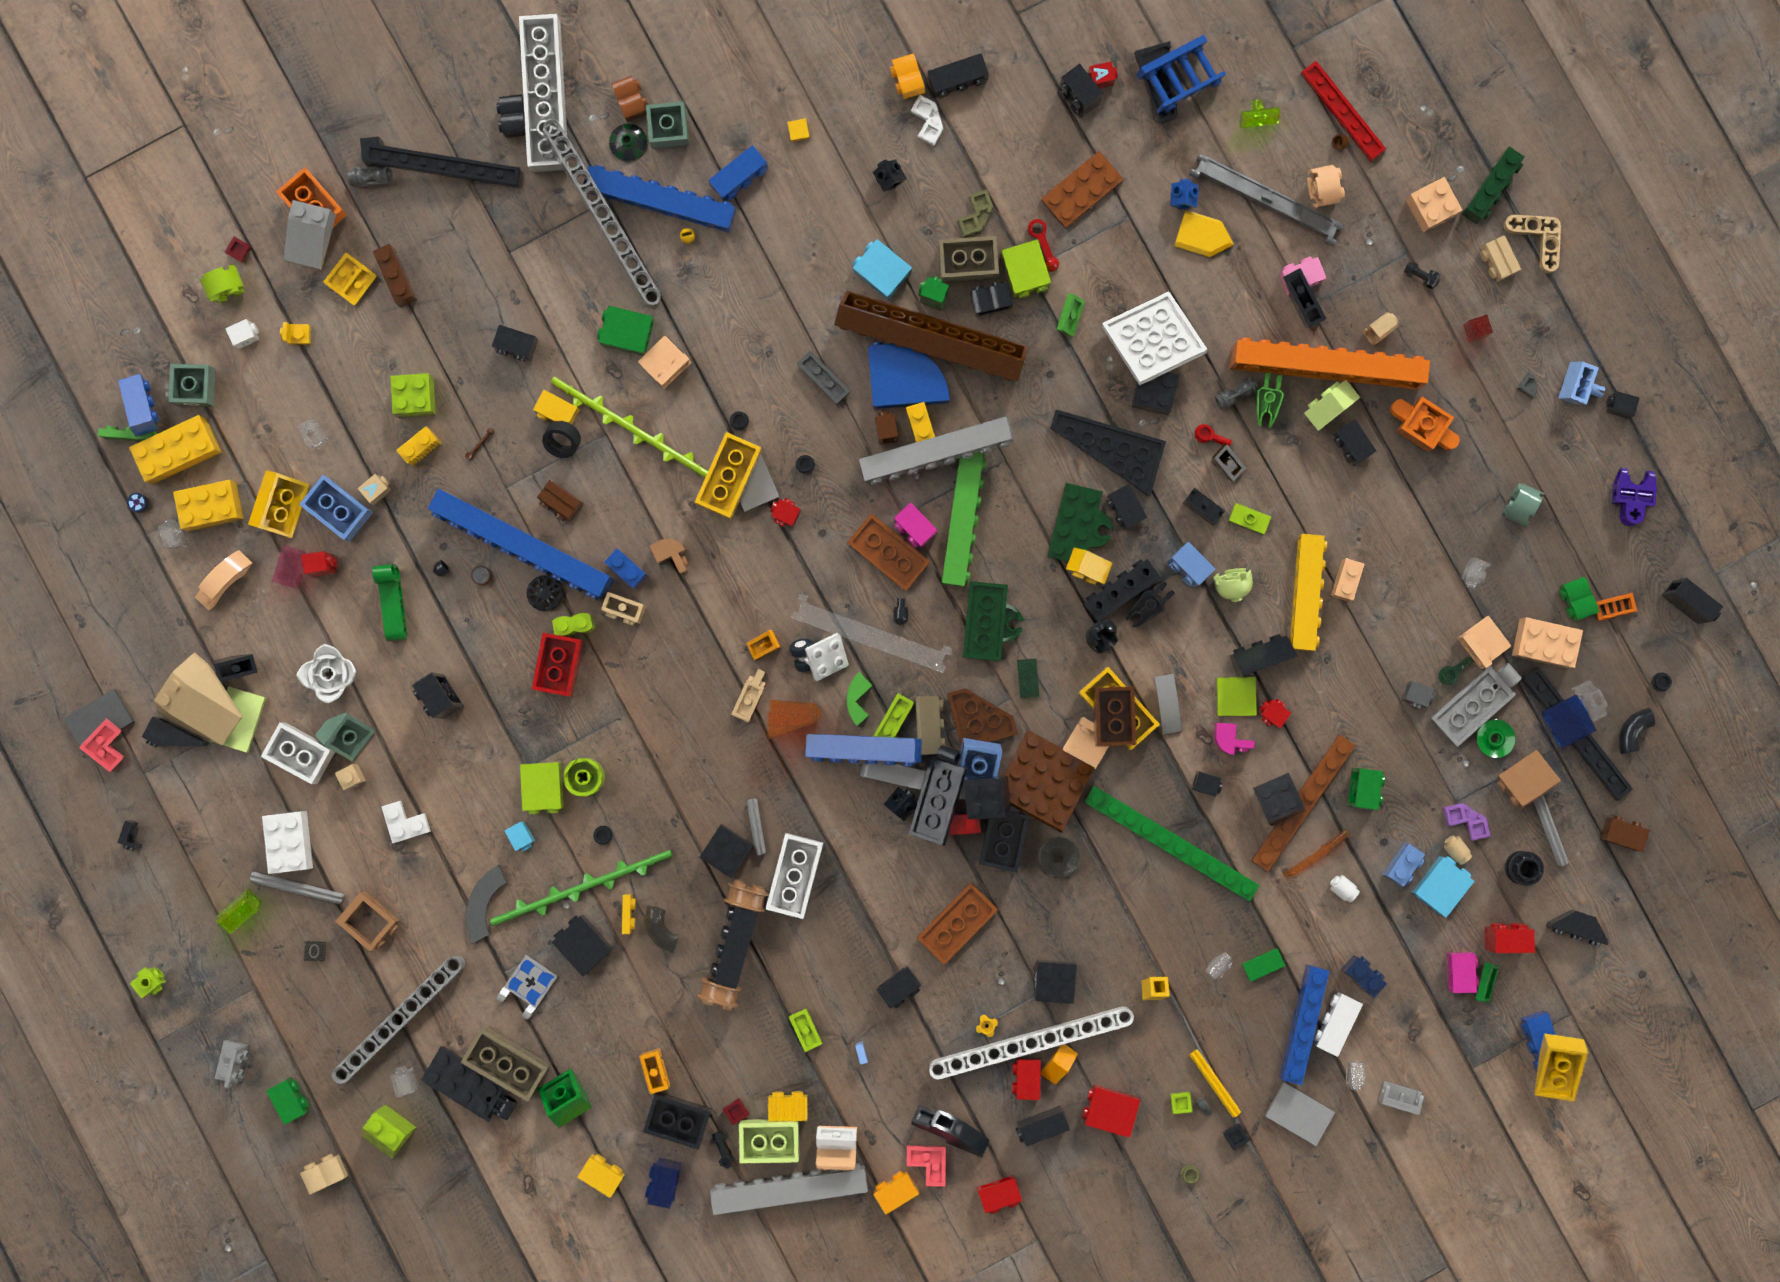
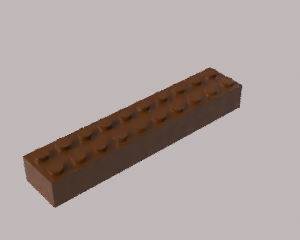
M851 291L845 292L839 304L834 323L835 326H839L842 330H852L861 336L868 335L881 342H891L897 347H907L917 353L930 354L933 358H943L953 364L966 365L969 369H979L989 375L1001 376L1008 381L1019 380L1029 347Z

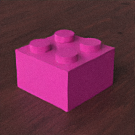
M911 502L894 518V528L901 535L905 533L908 536L907 541L913 548L918 547L921 550L937 534V529Z

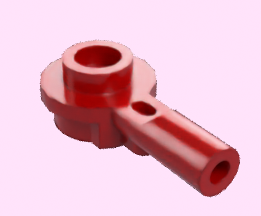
M1201 424L1196 427L1194 436L1198 442L1207 443L1211 440L1222 445L1226 443L1230 447L1232 440L1214 434V430L1209 425Z

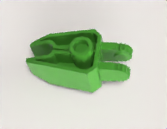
M1266 372L1264 387L1257 390L1258 424L1261 426L1263 415L1268 411L1270 414L1269 428H1271L1277 418L1284 394L1280 390L1282 375L1278 374L1276 378V389L1268 388L1271 373Z

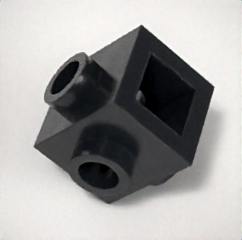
M896 159L881 161L877 165L878 168L873 171L883 192L896 189L907 179Z
M897 787L884 805L905 822L915 810L917 802L914 800L915 795L908 789L903 791Z

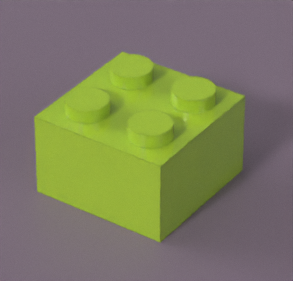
M422 373L390 376L392 413L395 416L436 415L434 378L432 375Z

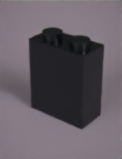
M1688 578L1673 580L1661 595L1697 624L1716 621L1720 617V611L1723 608L1720 603Z
M576 915L568 922L570 926L567 929L563 930L561 928L554 935L555 940L552 943L583 977L614 948L584 915H581L579 918Z
M1061 1105L1017 1121L1019 1127L1015 1128L1020 1143L1025 1142L1026 1147L1070 1131Z

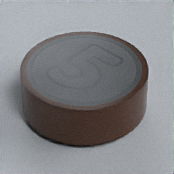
M477 566L473 569L471 578L478 585H486L491 580V572L487 567Z

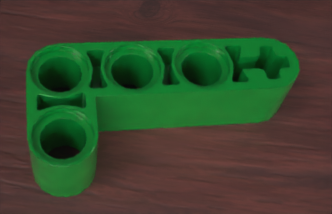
M395 564L373 566L372 575L375 584H378L386 641L407 639V625L399 568Z

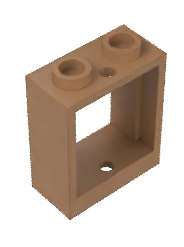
M361 891L335 922L371 952L375 949L379 950L385 944V937L388 934L392 935L397 930L398 926L396 924L400 920L369 893ZM364 903H367L389 922L372 943L348 923Z

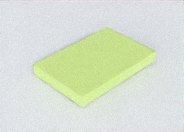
M228 686L227 693L243 717L224 746L249 753L266 697Z

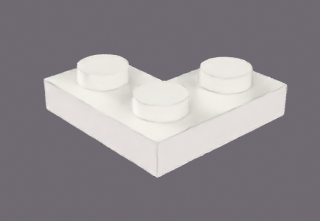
M402 801L382 806L392 843L431 832L425 813L407 819Z

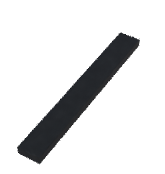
M370 143L366 144L365 164L518 188L520 167Z
M1535 667L1521 678L1613 798L1618 801L1633 788L1539 667Z

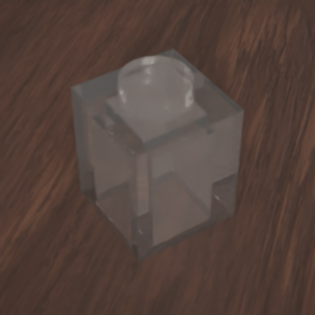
M401 1066L394 1069L395 1073L390 1075L396 1098L416 1092L419 1089L413 1067L406 1069V1066Z

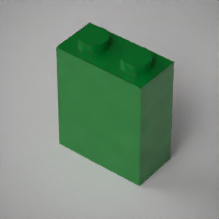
M608 305L607 310H604L602 314L603 327L602 329L599 328L597 334L600 345L644 356L647 352L654 324L653 316Z

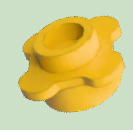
M981 1015L976 1031L992 1037L998 1021L990 1019L986 1015Z

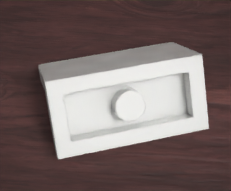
M817 1127V1148L855 1150L856 1129Z

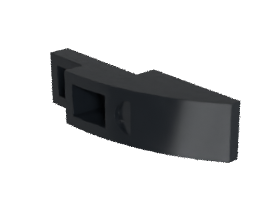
M919 1105L911 1122L913 1126L947 1139V1144L983 1158L989 1143V1139L978 1130L939 1109L935 1112Z

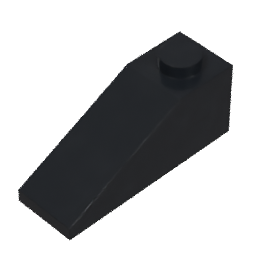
M1301 268L1284 276V282L1305 328H1311L1326 320Z
M152 716L142 735V738L147 740L146 743L153 747L208 746L209 742L160 717Z

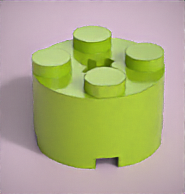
M228 265L229 269L227 270L223 269V267L205 273L203 275L204 278H199L208 301H216L219 304L227 301V296L233 294L235 297L245 293V286L236 265Z
M591 758L575 759L564 770L565 786L570 793L576 796L585 797L596 794L602 788L605 781L603 767ZM587 773L586 777L588 778V780L581 781L582 776L580 775Z

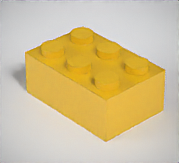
M232 480L173 492L180 529L193 531L244 519L237 483Z

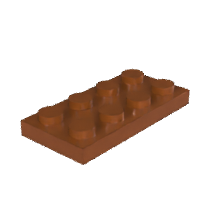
M1098 151L1042 197L1041 201L1066 229L1119 185L1123 178L1104 155Z
M872 513L847 542V544L904 591L909 589L930 563L928 559Z
M970 882L917 936V939L945 965L998 909Z

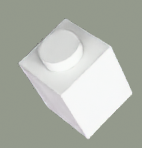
M247 319L225 328L232 345L238 349L259 340L257 335L259 330L256 324Z

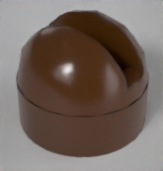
M1337 134L1332 139L1334 149L1344 150L1349 145V140L1345 135Z

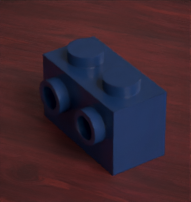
M1353 955L1341 970L1369 996L1375 998L1387 985L1383 980L1385 977L1378 970L1373 971L1369 967L1370 963L1363 956L1359 958Z

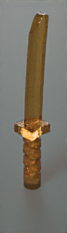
M1344 829L1327 844H1321L1320 849L1285 871L1283 875L1294 876L1325 854L1329 855L1331 849L1350 835L1349 832Z

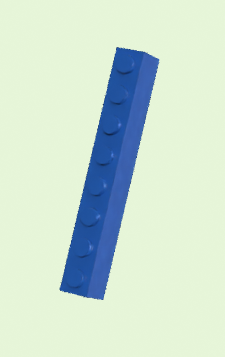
M600 165L588 166L587 171L604 198L730 233L736 209L730 202H716L714 198L709 196L702 198L696 196V193L692 191H685L684 193L678 191V188L668 185L663 187L660 186V183L649 180V182L642 181V178L631 175V177L624 176V173L613 170L610 172ZM586 178L584 179L583 185L587 183Z

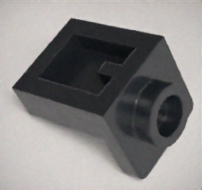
M127 820L124 822L117 842L122 844L124 849L134 851L135 849L142 848L143 844L132 841L138 834V822Z

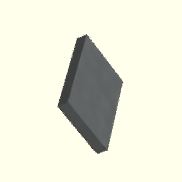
M112 689L64 718L79 746L106 718L120 730L135 722L116 689Z

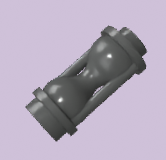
M384 166L358 167L348 171V179L350 185L355 187L389 184L390 180L393 179L391 168Z
M1247 377L1239 384L1236 390L1226 389L1219 391L1218 395L1215 396L1216 403L1221 410L1224 408L1228 409L1236 402L1239 396L1249 397L1257 394L1258 385L1254 379Z

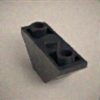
M1569 910L1548 921L1546 926L1552 928L1551 932L1561 935L1567 932L1571 934L1570 938L1582 941V938L1589 939V944L1598 947L1601 944L1608 945L1609 942L1597 918L1579 911Z

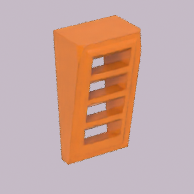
M1632 592L1596 601L1599 612L1596 613L1598 621L1637 612ZM1627 598L1629 609L1625 608L1623 599ZM1618 600L1620 602L1622 611H1618L1616 601ZM1609 602H1612L1614 613H1610ZM1601 604H1604L1607 615H1602Z

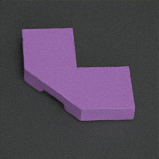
M1459 803L1442 807L1447 826L1466 822L1470 841L1491 837L1486 817L1472 810L1467 805Z

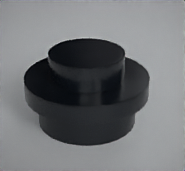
M738 411L731 415L730 425L733 429L741 431L747 428L749 419L744 412Z
M802 455L796 461V468L802 474H809L814 470L815 462L811 456Z
M1660 672L1653 676L1652 686L1655 690L1663 692L1671 687L1672 680L1668 674Z
M603 825L595 829L593 837L598 844L605 845L612 840L613 832L608 826Z

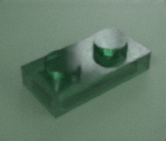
M1036 658L1017 660L1020 698L1039 697Z

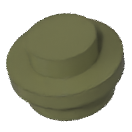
M1187 1164L1181 1169L1180 1176L1185 1183L1194 1184L1200 1178V1171L1195 1165Z

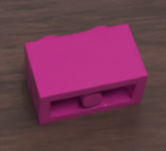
M1447 952L1448 991L1452 993H1477V988L1479 987V978L1476 976L1478 957L1472 952Z

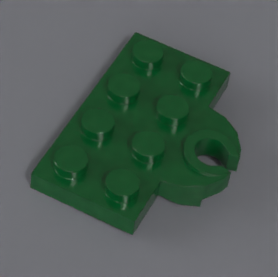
M1070 483L1065 484L1047 557L1069 562L1073 548L1088 551L1089 548L1102 547L1110 540L1111 536H1100L1097 531L1100 526L1113 530L1111 519L1106 513L1099 510L1103 491Z
M970 581L963 658L1001 661L1003 642H1010L1016 639L1022 632L1023 628L1011 629L1008 625L1011 619H1017L1019 622L1024 621L1016 607L1006 604L1008 585Z

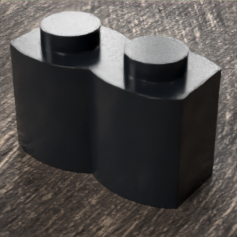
M522 94L499 97V103H496L497 113L501 114V121H498L499 132L503 133L505 138L525 136L524 97Z
M1002 281L991 284V287L977 286L973 288V291L970 292V298L975 317L1008 310L1013 307L1008 283L1003 284Z

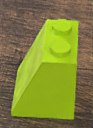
M385 1104L376 1110L364 1125L362 1137L393 1159L416 1127Z

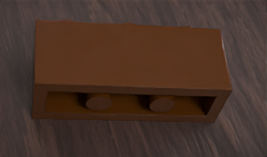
M387 244L372 251L394 302L401 308L416 301L417 297L395 248L391 244Z

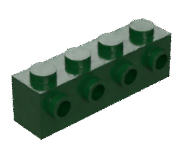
M1509 146L1501 154L1461 214L1475 224L1479 223L1482 219L1486 220L1492 212L1490 210L1492 204L1496 205L1501 199L1502 195L1500 193L1503 188L1507 189L1512 183L1513 179H1511V176L1514 173L1517 174L1524 164L1521 162L1525 156Z

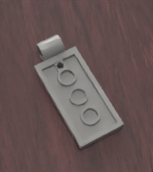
M1509 663L1500 668L1497 673L1490 665L1430 719L1451 743L1458 747L1516 695L1510 687L1518 683L1522 677Z

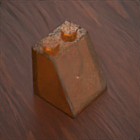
M770 700L767 738L774 739L816 724L817 719H821V708H818L817 703Z

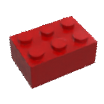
M543 633L531 689L573 697L584 641Z

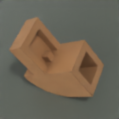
M662 539L649 545L658 564L673 559L681 575L688 572L686 568L689 566L685 556L681 557L680 555L687 550L681 543L673 539Z

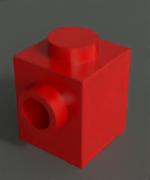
M785 498L784 501L779 499L778 503L774 502L770 512L772 513L771 517L775 519L774 523L782 527L786 524L793 528L801 509L794 506L795 502Z
M1279 699L1265 700L1259 708L1261 710L1259 714L1262 717L1261 721L1267 726L1271 727L1273 725L1277 729L1283 726L1291 712L1285 708L1286 704Z

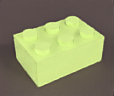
M741 1120L739 1123L740 1163L799 1162V1121Z

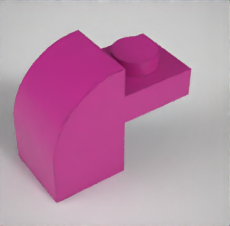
M1214 723V742L1223 753L1234 755L1235 747L1239 752H1249V748L1254 749L1255 741L1235 739L1236 724Z

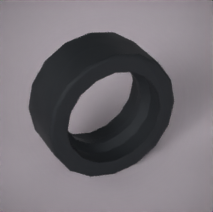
M555 421L547 427L543 434L542 443L544 448L553 456L569 458L577 451L581 443V436L572 424L565 421ZM559 433L566 436L572 445L565 446L559 444L554 440L552 434Z

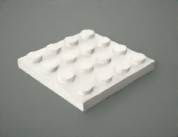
M1170 292L1164 293L1102 323L1103 330L1139 386L1207 353L1206 346Z

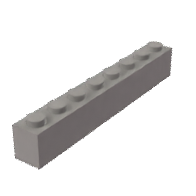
M1003 417L861 458L859 461L864 481L868 484L871 483V485H877L882 483L884 479H898L901 474H916L919 472V469H933L937 467L936 464L943 462L944 464H951L955 462V459L961 457L962 459H968L973 457L974 453L981 452V454L991 452L992 448L995 447L1006 448L1015 441L1010 421L1007 417Z
M855 1163V1169L848 1171L833 1169L822 1171V1169H814L808 1174L794 1172L788 1177H783L780 1174L774 1175L772 1179L764 1180V1177L754 1178L753 1182L745 1183V1180L733 1182V1185L727 1186L726 1183H719L711 1188L710 1196L713 1215L866 1193L868 1192L865 1165L860 1166V1163Z

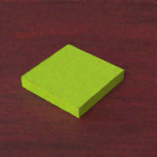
M1256 677L1216 678L1217 716H1257Z

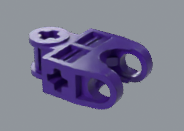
M1621 467L1618 470L1613 484L1611 504L1621 505L1619 517L1622 524L1633 526L1642 522L1645 518V508L1655 506L1657 485L1656 476L1653 471L1647 470L1641 483L1636 485L1631 481L1627 468Z

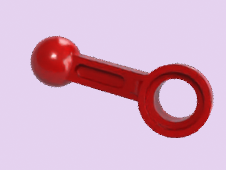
M1033 219L1029 222L1027 231L1031 237L1038 239L1045 257L1047 270L1054 272L1059 268V261L1056 257H1053L1045 236L1047 226L1043 220ZM1035 223L1042 225L1043 229L1039 234H1035L1032 231V226Z

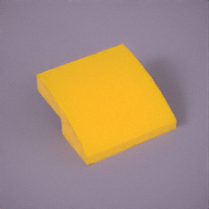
M345 253L323 283L355 306L377 275L348 253Z

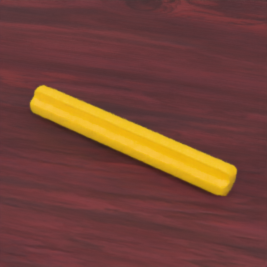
M1197 1049L1189 1054L1191 1059L1233 1118L1241 1113L1240 1109Z

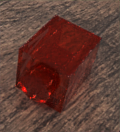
M1488 315L1468 320L1463 324L1469 342L1488 337L1493 333Z

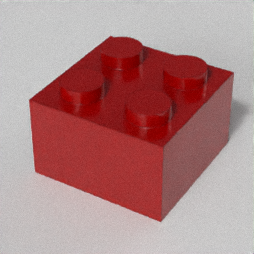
M1491 923V926L1485 927V950L1493 953H1535L1534 929L1528 928L1527 924L1510 923V926L1503 923Z

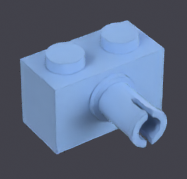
M1583 361L1570 362L1558 399L1577 405L1587 404L1590 394L1601 398L1604 393L1600 392V390L1605 391V387L1594 384L1599 368Z

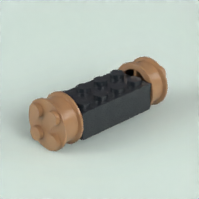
M734 880V883H728L730 886L727 898L723 900L732 904V907L729 906L726 913L727 926L723 925L720 936L723 940L716 948L715 955L717 961L712 963L710 969L712 978L701 977L703 981L701 992L696 995L701 998L700 1000H702L701 1003L711 1006H713V1003L721 1005L720 1008L730 1011L732 1007H738L736 1000L742 988L737 985L758 912L765 911L763 904L765 897L769 896V893L765 892L764 887L758 885L748 887L745 882Z

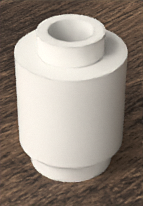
M1336 875L1330 882V890L1349 903L1360 892L1357 886L1343 875L1339 877Z

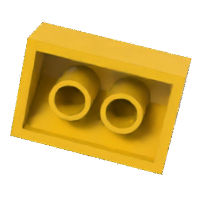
M266 470L248 525L292 538L302 510L299 504L306 496L310 484Z

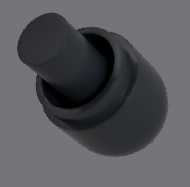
M897 598V607H894L893 620L897 625H904L908 621L909 610L908 607H905V599Z

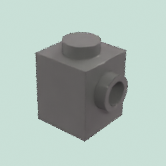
M1409 681L1402 700L1410 702L1411 707L1421 710V707L1425 708L1433 703L1435 697L1433 694L1434 689L1414 681Z

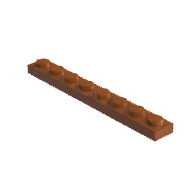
M1341 735L1336 737L1298 792L1306 811L1277 823L1251 861L1267 872L1270 870L1356 745Z

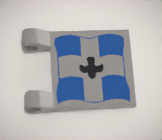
M525 955L496 999L504 1002L509 993L512 992L529 1004L522 1014V1017L529 1019L558 975L528 955Z

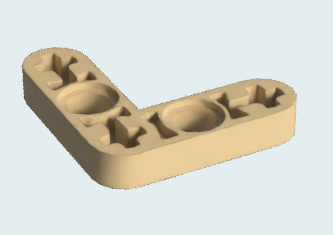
M1511 215L1504 221L1503 227L1507 233L1541 236L1539 261L1541 271L1548 274L1554 272L1559 267L1561 223L1557 218ZM1512 220H1514L1515 224H1521L1523 222V225H1517L1513 229L1512 225H1509V223ZM1528 221H1534L1537 224L1536 230H1530L1527 227ZM1550 222L1552 223V226H1555V228L1552 231H1550V227H1543L1541 229L1542 225L1546 226L1550 224ZM1546 241L1554 242V250L1546 248ZM1554 254L1550 257V263L1553 266L1549 268L1545 263L1549 260V255Z

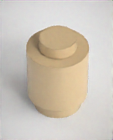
M1453 835L1445 840L1444 849L1459 865L1471 859V851L1460 836L1455 837Z

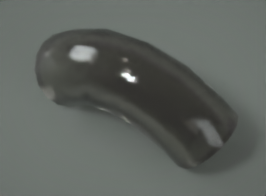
M648 905L645 916L648 936L659 948L674 953L679 935L668 931L665 927L664 916L666 910Z

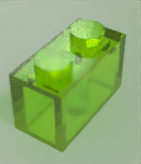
M247 888L219 912L216 922L231 934L259 910L262 901Z

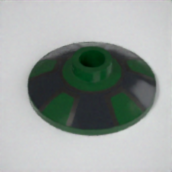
M622 124L611 133L609 146L614 156L618 159L634 161L644 154L647 147V138L644 131L637 125ZM630 138L631 141L629 143H625L624 139Z

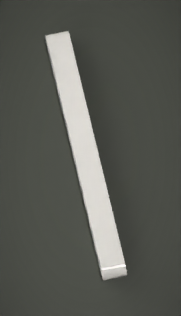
M1127 1007L1107 1010L935 1059L929 1065V1072L934 1079L957 1075L1126 1027L1133 1022L1134 1015ZM1122 1012H1128L1129 1018L1126 1021H1121L1119 1015ZM1103 1017L1110 1018V1024L1108 1026L1101 1025V1019ZM1085 1022L1092 1024V1028L1088 1032L1082 1030V1025ZM1067 1027L1073 1029V1034L1070 1037L1063 1035V1031ZM1047 1033L1055 1035L1052 1042L1045 1041L1044 1037ZM1029 1038L1036 1040L1034 1047L1026 1046V1041ZM1011 1043L1018 1046L1014 1053L1007 1051V1047ZM991 1049L999 1051V1055L996 1058H991L988 1055ZM978 1054L981 1057L980 1061L972 1063L970 1061L971 1055ZM959 1059L962 1065L960 1068L955 1069L951 1066V1062ZM939 1064L943 1067V1071L940 1074L933 1072L932 1069L935 1065Z

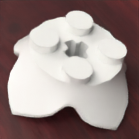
M323 644L314 652V659L303 664L296 676L302 685L315 690L319 700L330 703L338 699L344 689L352 684L356 676V669L353 663L345 659L336 648ZM329 669L333 672V676L330 679L326 677Z

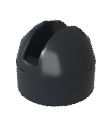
M439 560L433 566V572L437 576H445L450 572L449 567L442 560Z

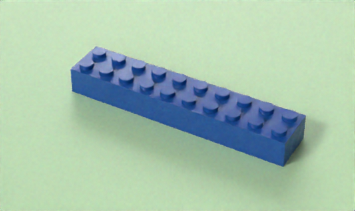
M439 488L427 508L433 511L432 516L444 522L447 519L450 520L448 524L461 531L466 528L465 533L477 539L483 537L482 541L494 548H497L498 545L501 546L500 551L512 557L514 554L518 555L516 559L529 566L531 563H534L533 568L545 574L549 571L552 573L551 577L563 583L565 580L569 581L568 586L580 592L582 588L585 589V594L596 600L599 597L605 599L615 580Z

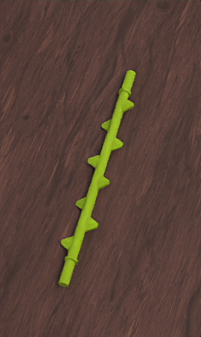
M553 377L551 380V384L566 392L567 395L573 396L574 406L578 407L586 404L603 415L604 425L615 422L633 433L634 444L637 445L642 441H646L664 452L663 461L668 462L675 459L693 470L694 473H698L706 478L708 471L701 467L700 464L693 462L694 454L690 452L681 455L663 443L664 434L659 433L652 437L633 425L632 415L621 418L603 407L602 396L592 400L574 389L572 385L569 386L556 377Z

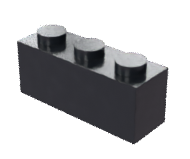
M982 53L929 70L927 77L934 98H944L949 96L951 92H962L967 90L969 86L985 84L989 73Z

